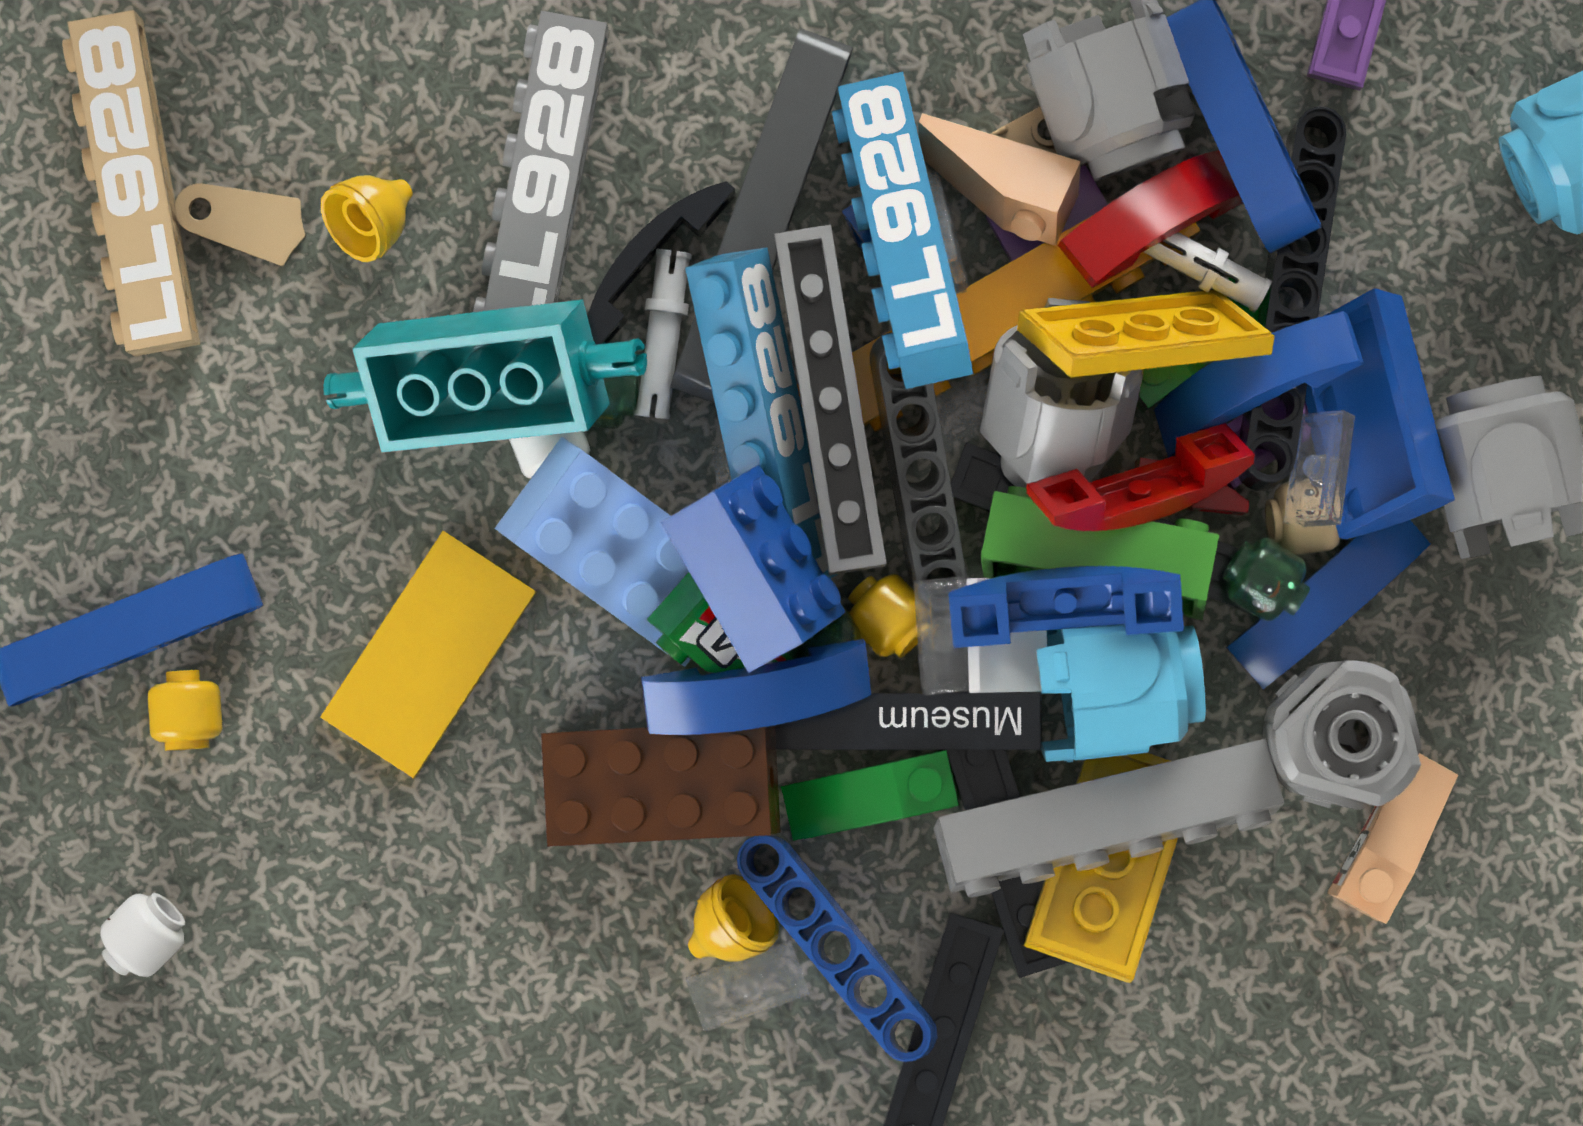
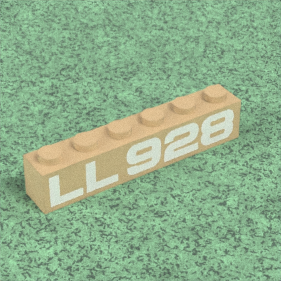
M134 10L69 21L70 38L63 39L62 41L63 53L68 71L70 73L76 72L80 93L72 94V104L78 126H86L89 147L82 148V161L88 181L95 180L99 202L91 204V211L97 235H105L109 256L101 258V269L107 290L115 289L118 311L111 312V326L117 345L124 344L125 351L133 356L200 345L181 231L174 211L175 198L143 19Z

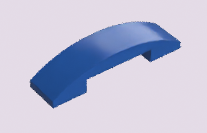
M1345 312L1334 313L1272 333L1275 336L1272 354L1213 361L1171 391L1154 409L1168 458L1175 456L1176 439L1178 437L1226 423L1304 382L1317 388L1364 364L1349 315Z
M1411 520L1352 538L1339 552L1271 611H1267L1226 648L1261 689L1264 690L1367 604L1428 548L1431 543Z
M1078 566L1041 569L1000 576L949 592L953 648L1011 644L1010 633L1121 624H1125L1126 635L1184 631L1180 574L1160 570L1120 566Z
M864 639L808 648L809 657L764 664L748 673L746 668L700 675L697 668L641 677L649 734L693 735L755 729L809 718L857 702L871 695L866 642Z

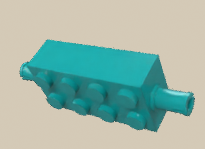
M582 299L378 323L352 348L358 372L329 373L325 377L323 388L324 395L337 394V397L326 400L328 406L332 409L368 404L381 452L588 431L610 405L603 378L644 375L647 368V354L635 355L636 351L645 348L643 342L638 338L623 342L595 344Z

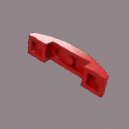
M1212 151L1185 160L1139 184L1062 238L1057 246L1091 288H1094L1133 266L1142 252L1208 215L1214 220L1242 204L1243 201L1220 151Z
M1226 423L1178 437L1176 439L1175 456L1092 482H1089L1078 469H1074L1028 483L1026 493L1054 526L1077 531L1122 529L1166 517L1207 498L1253 465L1255 454Z

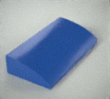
M1376 288L1326 314L1345 312L1349 315L1364 364L1317 388L1307 384L1305 397L1338 535L1342 539L1354 538L1403 523L1455 501L1403 298L1400 295Z

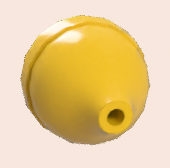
M370 175L356 176L332 185L321 198V214L331 237L344 252L356 260L370 262L385 255L401 236L405 227L406 208L413 196L410 185L403 179L393 181L383 180Z
M736 874L726 875L715 881L697 900L698 904L693 920L694 930L688 941V948L693 956L699 959L715 957L728 962L747 960L768 951L776 942L779 935L778 919L742 876Z

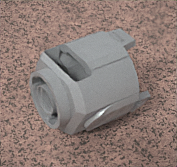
M1130 0L1135 20L1105 29L1098 14L1060 29L1056 20H1051L1023 34L1031 61L1026 64V68L1058 155L1081 161L1080 167L1089 165L1094 181L1122 174L1185 149L1180 131L1190 127L1195 111L1187 90V85L1189 84L1187 74L1166 15L1163 14V10L1157 0Z
M1048 298L1045 307L1090 303V301ZM1018 325L1005 332L996 344L980 433L1001 455L1000 466L1002 472L1015 486L1027 488L1028 483L1074 469H1078L1089 482H1092L1095 479V475L1121 447L1122 442L1131 432L1143 369L1069 377L1017 330Z
M1531 376L1500 382L1457 393L1446 398L1450 415L1437 419L1435 425L1455 501L1444 505L1449 530L1450 533H1454L1461 560L1491 554L1486 530L1487 526L1503 523L1510 547L1553 538L1551 512L1559 511L1566 537L1583 533V434L1572 398L1561 391L1546 393L1542 376Z
M1345 660L1310 666L1306 671L1298 675L1294 674L1275 693L1276 697L1267 708L1264 717L1265 723L1262 729V739L1266 738L1277 779L1289 792L1303 796V801L1327 808H1331V804L1355 810L1367 808L1368 805L1381 806L1401 794L1412 782L1421 766L1418 755L1421 750L1420 735L1408 693L1400 685L1399 679L1395 674L1378 665L1363 661ZM1325 677L1326 680L1290 715L1289 712ZM1356 720L1361 721L1368 730L1369 739L1365 747L1356 739L1357 734L1354 730ZM1340 745L1345 746L1349 752L1345 751Z

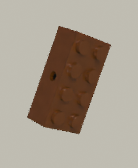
M775 725L741 731L693 735L649 734L647 727L541 733L547 847L764 836L781 832Z

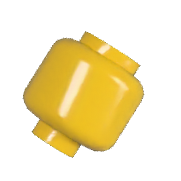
M896 574L885 576L878 581L873 576H869L853 590L848 598L854 605L849 613L851 615H848L847 618L849 627L860 639H864L866 644L880 657H887L894 653L899 658L905 656L926 636L931 628L926 622L930 613L928 604Z
M199 670L166 672V683L156 684L148 691L150 735L154 740L164 742L165 751L210 748L209 739L219 736L222 732L219 686L212 681H200Z

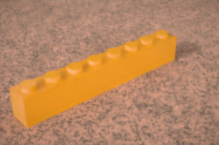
M1085 219L1062 232L1056 246L1043 243L957 292L956 296L973 369L971 377L992 366L998 340L1005 332L1018 325L1020 311L1045 308L1048 298L1090 301L1092 303L1095 302L1093 298L1095 294L1111 285L1116 294L1145 278L1141 268L1156 259L1142 252L1133 266L1091 288L1057 246L1062 238L1087 220ZM1195 222L1179 231V233L1193 239L1201 230ZM1163 241L1160 242V244L1166 246L1167 248L1183 255L1182 251L1170 246L1169 244ZM880 337L852 352L864 426L871 424L875 432L882 428L870 367V351L873 344ZM887 362V371H888V373H890V374H900V373H902L901 367L894 368V369H889L888 362ZM948 380L933 383L935 397L942 395L952 388ZM901 410L899 411L896 420L903 416Z

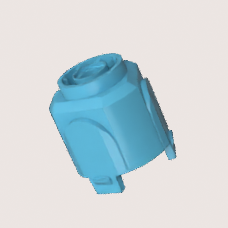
M1583 71L1516 102L1510 117L1511 132L1499 137V148L1506 170L1522 204L1531 218L1537 224H1542L1552 219L1560 229L1576 235L1583 233Z
M1125 624L1047 630V647L1037 649L1036 651L1042 693H1061L1068 738L1042 742V753L1046 762L1064 760L1070 763L1074 759L1077 761L1148 753L1151 745L1181 741L1188 732L1189 723L1205 721L1204 675L1199 642L1193 625L1184 626V631L1126 635Z

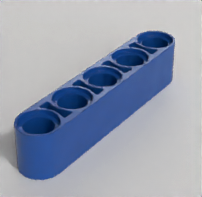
M1198 0L1166 17L1187 74L1189 86L1250 219L1268 252L1273 253L1322 228L1311 200L1216 0Z
M241 553L216 561L0 648V686L8 707L28 702L261 608L263 602L244 554Z
M772 835L753 836L746 840L740 847L737 856L738 869L741 875L884 1051L893 1059L902 1062L915 1061L929 1054L935 1047L938 1037L937 1027L932 1017L791 845L784 839ZM765 844L775 848L779 855L778 868L767 877L757 872L753 860L755 852ZM801 887L810 891L815 900L813 913L804 920L797 919L789 909L791 894ZM834 931H839L846 935L851 944L848 958L840 964L832 962L824 951L825 940ZM869 975L878 976L884 981L887 988L886 999L878 1007L868 1006L860 996L861 982ZM904 1019L915 1021L923 1031L922 1044L915 1051L903 1049L896 1040V1028Z

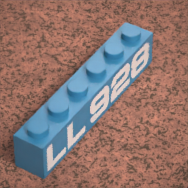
M899 72L838 86L842 109L832 111L838 143L850 141L852 152L841 154L848 187L860 185L862 196L851 199L858 232L870 230L872 241L861 243L868 277L880 275L882 287L871 290L879 323L890 320L893 333L882 335L889 369L901 367L905 389L973 374L968 342L904 74Z
M768 248L720 254L688 266L685 270L731 480L760 464L765 475L771 477L778 485L783 498L782 504L793 523L799 526L808 536L812 548L811 553L823 574L833 578L838 574L829 575L803 411Z

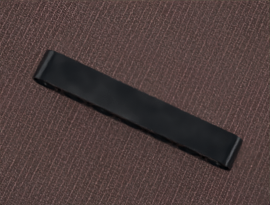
M1313 107L1307 110L1292 127L1286 140L1285 147L1300 179L1313 183L1319 191L1320 200L1311 203L1322 228L1304 236L1311 245V255L1309 256L1295 254L1288 245L1273 253H1268L1265 279L1268 278L1272 282L1260 304L1258 322L1271 333L1318 318L1346 140V125L1343 118L1335 110L1328 107ZM1307 127L1320 129L1328 139V147L1316 148L1310 145L1304 136V129ZM1282 287L1295 289L1303 299V308L1301 310L1286 308L1279 299V289ZM1304 382L1277 396L1286 407V416L1282 420L1268 417L1264 413L1262 405L1243 414L1239 438L1253 453L1257 449L1270 451L1275 456L1278 467L1276 474L1266 475L1261 473L1254 464L1238 476L1239 480L1247 488L1255 491H1267L1278 485L1293 470L1297 455L1307 383Z

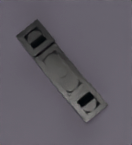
M725 181L690 194L656 216L627 244L603 278L587 314L595 344L609 343L627 323L625 315L614 307L613 304L656 255V249H661L682 224L700 238L736 196L733 186Z

